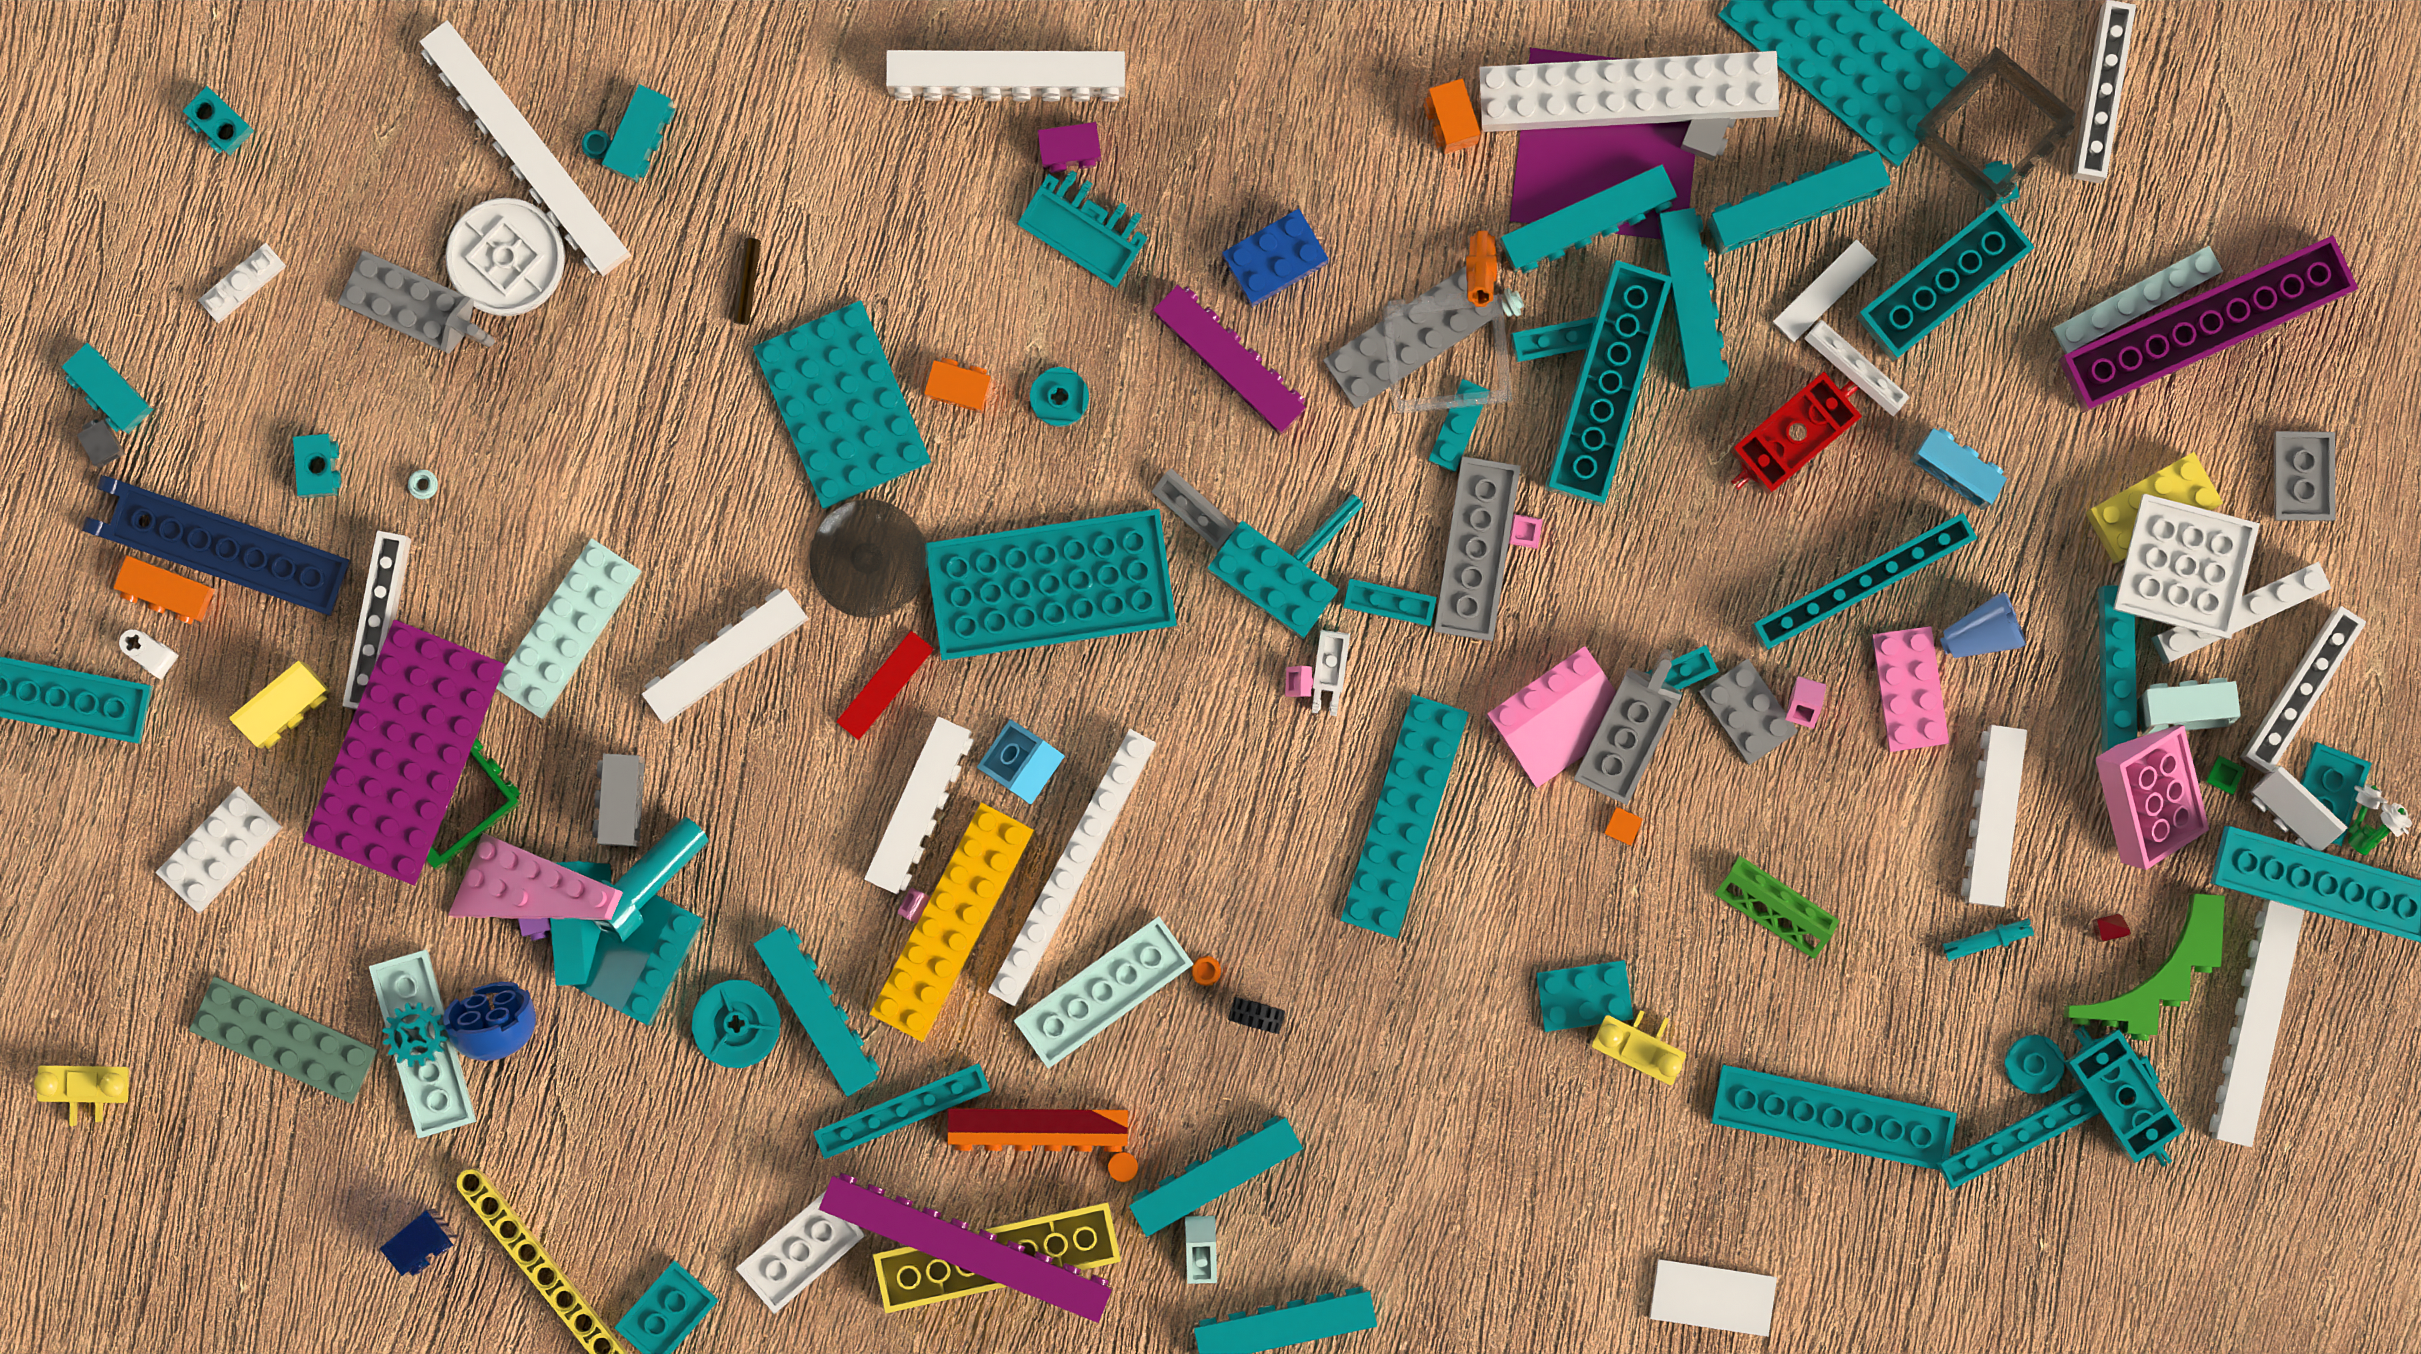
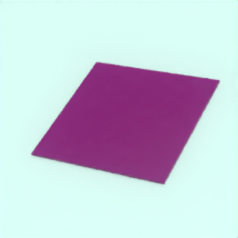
M1530 47L1529 64L1617 60L1621 58ZM1691 121L1521 130L1510 221L1531 224L1662 164L1677 195L1675 201L1671 202L1673 207L1662 213L1689 209L1695 155L1680 148ZM1653 210L1644 214L1646 219L1635 225L1630 226L1628 222L1618 226L1619 231L1615 234L1661 240L1657 219L1659 214Z

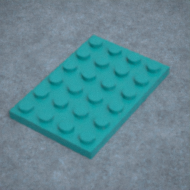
M861 300L753 346L823 510L932 463Z

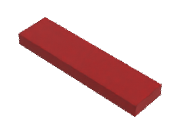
M911 630L838 718L836 723L860 741L935 649Z

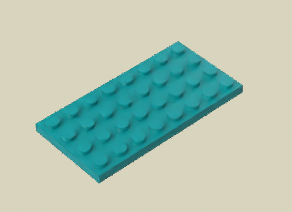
M1730 0L1717 16L1718 19L1756 51H1777V68L1870 147L1875 151H1879V154L1896 169L1974 79L1882 0Z
M1160 509L925 543L942 661L1177 627Z

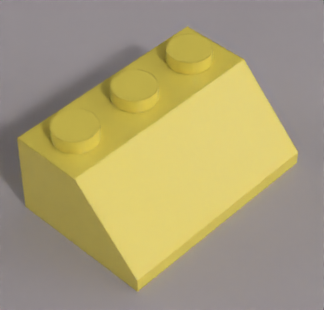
M298 660L230 716L229 719L256 747L262 749L266 746L270 748L282 738L279 734L287 727L293 729L305 719L302 715L310 708L316 710L328 700L326 695L331 691L308 664Z

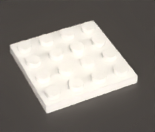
M2142 494L2113 610L2230 640L2260 523Z

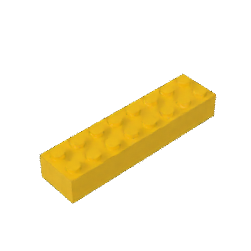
M982 802L980 803L876 1000L870 1015L921 1042L925 1041L1035 830Z

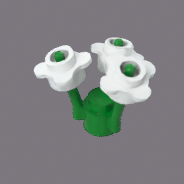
M2365 784L2364 788L2360 786L2354 787L2358 791L2355 800L2362 804V807L2355 822L2348 829L2352 834L2348 843L2357 852L2367 856L2390 832H2393L2397 837L2404 832L2406 834L2409 833L2407 828L2412 825V822L2408 818L2407 810L2402 805L2397 803L2388 805L2387 800L2380 796L2382 791L2375 785ZM2380 803H2383L2381 806L2383 812L2380 815L2383 824L2377 830L2368 824L2361 827L2360 825L2368 808L2378 809Z

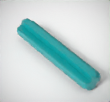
M1352 494L1294 553V557L1306 565L1363 507L1362 500Z

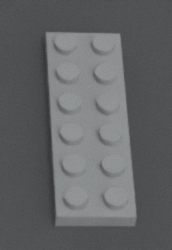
M1466 266L1323 359L1324 364L1355 410L1504 312L1494 296L1493 301L1489 302L1486 307H1475L1472 302L1468 301Z
M1462 456L1434 628L1435 633L1493 642L1521 466Z

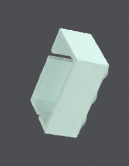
M2227 678L2210 679L2209 684L2198 685L2196 680L2183 681L2179 683V687H2168L2167 683L2153 684L2137 700L2142 735L2169 728L2168 724H2173V726L2184 725L2185 731L2230 727L2241 717L2236 681L2227 682Z

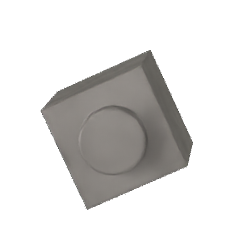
M98 419L88 422L82 427L83 431L77 434L93 465L98 468H102L125 455L112 428L104 420L99 422Z

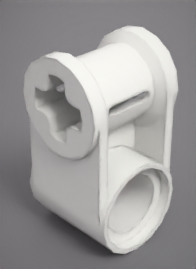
M125 631L119 640V646L126 655L161 680L179 656L172 649L154 640L142 631ZM140 637L138 643L141 647L139 649H130L132 647V644L129 642L130 638L137 639Z

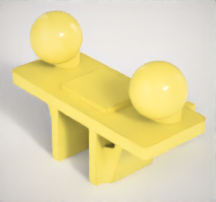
M1639 1010L1632 1026L1609 1015L1605 1016L1592 1043V1048L1637 1069L1641 1073L1672 1085L1682 1069L1686 1053L1660 1041L1669 1019L1664 1017L1655 1037H1652L1637 1029L1645 1013L1644 1011Z
M41 1065L38 1067V1076L34 1081L37 1100L39 1102H69V1126H77L78 1102H94L95 1122H102L103 1103L128 1102L129 1068Z

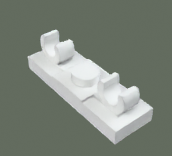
M265 243L198 299V301L216 322L220 323L282 271L286 265L271 247Z

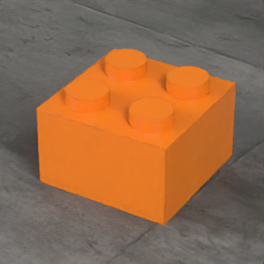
M1463 78L1429 88L1427 98H1424L1425 103H1423V107L1428 121L1433 119L1435 125L1433 126L1434 131H1432L1436 147H1442L1443 153L1448 154L1478 144L1481 133Z

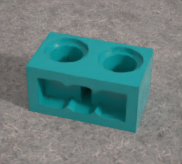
M208 86L183 110L189 117L185 122L197 134L203 130L210 137L206 142L219 154L224 150L231 156L254 132ZM206 106L212 107V115L208 119H200V110ZM227 126L233 127V136L230 139L222 140L220 137L222 129Z

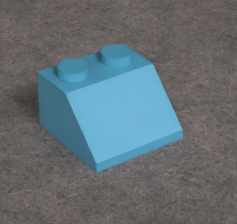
M1010 719L976 768L1031 805L1065 756L1043 739Z

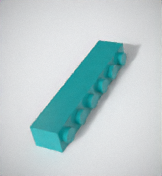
M1662 164L1502 236L1499 242L1513 273L1521 270L1522 274H1526L1538 268L1537 263L1548 258L1549 262L1555 261L1566 255L1564 252L1566 249L1575 246L1576 250L1590 245L1592 243L1591 238L1602 234V237L1606 238L1619 231L1618 226L1628 222L1632 226L1645 220L1644 214L1653 210L1659 214L1672 208L1671 202L1675 201L1677 195Z
M1695 208L1660 213L1657 219L1667 276L1673 277L1670 293L1687 390L1693 391L1723 386L1725 378L1729 377L1727 360L1721 359L1720 349L1724 348L1722 332L1716 331L1715 320L1719 319L1717 303L1711 302L1710 291L1714 290L1712 274L1706 273L1705 262L1709 261L1707 245L1701 244L1699 233L1704 232L1701 215H1696Z
M2119 585L2098 588L2102 754L2118 744L2137 738L2135 615L2113 610Z
M783 925L755 942L754 946L845 1095L849 1097L877 1080L879 1076L876 1072L880 1070V1067L872 1055L866 1057L861 1046L865 1043L857 1030L850 1031L845 1023L849 1017L841 1004L835 1006L829 997L833 994V991L825 978L822 980L818 979L814 972L818 966L809 953L806 955L802 953L798 946L802 943V940L794 928L788 930L787 926Z
M1278 1115L1262 1123L1264 1129L1254 1134L1252 1130H1249L1236 1138L1238 1144L1228 1149L1226 1145H1223L1210 1152L1212 1158L1203 1164L1198 1159L1185 1166L1186 1173L1178 1178L1171 1174L1159 1181L1160 1188L1149 1193L1146 1188L1132 1196L1134 1202L1129 1207L1146 1237L1302 1150L1303 1147L1286 1117L1281 1120Z
M1363 1286L1345 1289L1346 1295L1334 1297V1293L1329 1292L1316 1295L1317 1301L1305 1303L1304 1298L1287 1301L1286 1308L1275 1309V1304L1257 1308L1258 1313L1246 1316V1311H1239L1228 1314L1229 1320L1217 1322L1216 1317L1199 1320V1326L1194 1327L1199 1354H1251L1378 1327L1370 1290L1363 1291Z

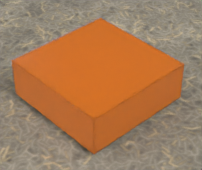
M1615 807L1604 834L1632 846L1643 818Z

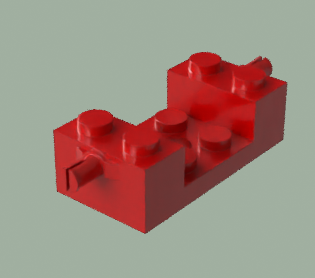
M1823 371L1730 450L1740 462L1743 470L1730 481L1731 485L1733 486L1742 479L1734 487L1739 491L1741 487L1752 480L1769 496L1862 417L1847 399L1860 389L1859 386L1855 385L1847 391L1855 384L1850 380L1839 389ZM1799 424L1805 429L1804 439L1796 441L1790 437L1789 429L1792 425Z

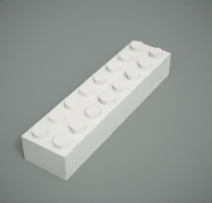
M887 50L886 86L889 95L895 96V100L910 101L913 99V96H924V100L940 101L942 96H954L956 101H970L972 96H983L985 101H1000L1001 97H1013L1014 101H1030L1031 97H1042L1043 101L1053 102L1060 101V97H1072V101L1085 102L1089 101L1090 97H1101L1102 101L1116 102L1119 101V97H1125V51Z

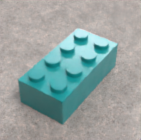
M1243 520L1207 568V572L1302 640L1307 636L1339 590Z

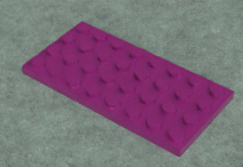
M394 619L303 842L416 886L506 664Z

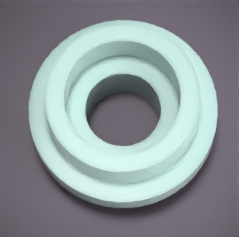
M1510 288L1505 289L1504 293L1499 295L1505 313L1508 317L1514 314L1515 316L1521 315L1520 308L1524 307L1519 293L1517 291L1512 292Z
M418 470L410 476L408 489L418 499H429L436 493L438 481L432 472ZM421 480L428 481L429 485L426 490L419 489L418 484Z

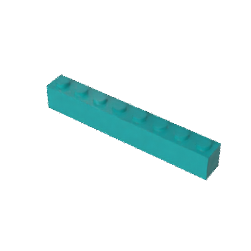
M1963 512L1755 622L1750 627L1765 652L1977 539V536Z

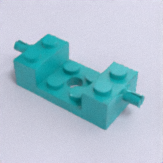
M2084 1025L2075 1029L2073 1033L2082 1044V1047L2077 1054L2064 1061L2065 1065L2078 1085L2084 1087L2115 1134L2113 1138L2129 1163H2137L2153 1153L2161 1168L2171 1163L2172 1159L2168 1156L2163 1145L2183 1133L2185 1129L2121 1031L2112 1030L2101 1038L2092 1039ZM2126 1087L2130 1088L2134 1093V1100L2129 1105L2122 1104L2118 1097L2119 1092Z

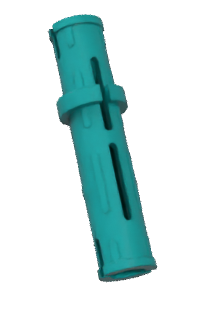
M2025 918L2005 926L2001 923L1996 925L1995 929L1944 943L1942 945L1944 953L1947 954L1946 959L1950 962L1951 960L2002 945V947L2009 946V942L2034 936L2032 926L2030 927L2031 922L2029 918Z

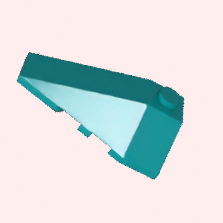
M581 861L556 863L598 882L606 880L612 884L611 864ZM550 918L556 986L587 984L597 942L602 930L592 920Z

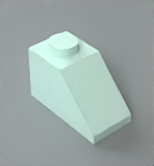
M1185 1216L1187 1284L1217 1283L1215 1216Z

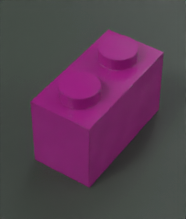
M1096 122L1038 130L1043 170L1049 169L1050 173L1067 171V166L1078 165L1079 169L1096 167V162H1102Z

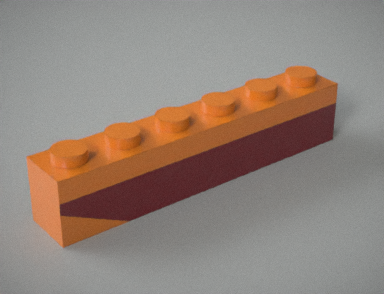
M948 1108V1145H954V1150L971 1151L972 1145H984V1151H1002V1145H1014V1151H1032V1145H1044V1151H1062V1145L1074 1146V1151L1091 1152L1092 1146H1104V1152H1122V1146H1128V1110Z

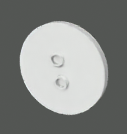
M495 198L472 207L457 221L447 242L446 267L454 288L458 293L473 299L474 308L491 315L516 316L537 308L553 294L564 271L565 249L557 227L541 209L520 199Z

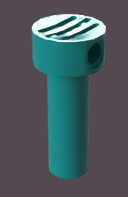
M684 816L614 885L606 880H601V883L623 893L611 920L592 921L613 940L623 943L644 922L638 910L709 842L703 830L691 819Z

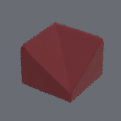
M2121 914L2092 920L2096 939L2099 942L2130 936L2129 934H2131Z

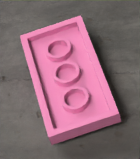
M1928 626L1871 635L1889 752L1949 744L1932 627Z

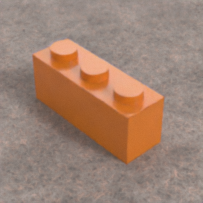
M128 555L125 557L113 587L121 591L120 598L133 603H137L138 598L149 602L147 608L164 614L166 609L176 612L175 619L191 625L193 619L202 622L215 590Z

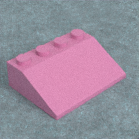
M1584 646L1485 716L1533 785L1538 788L1586 754L1616 691L1591 653Z
M2179 724L2118 744L2095 758L2121 863L2147 870L2209 830L2184 725Z

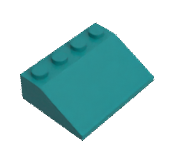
M656 894L638 910L644 922L623 943H618L603 931L600 932L587 984L571 985L648 1026H651L705 921L704 918Z

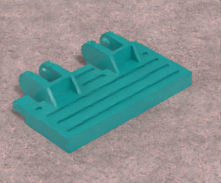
M1071 170L1057 193L1053 191L1060 180L1048 174L1017 225L1117 288L1148 239L1146 235L1137 231L1132 240H1128L1140 222L1142 215L1136 212L1121 234L1114 227L1124 215L1127 205L1121 202L1108 223L1104 225L1103 222L1109 212L1101 206L1087 199L1082 209H1079L1093 183L1088 180L1083 183L1072 202L1064 196L1075 182L1077 173Z

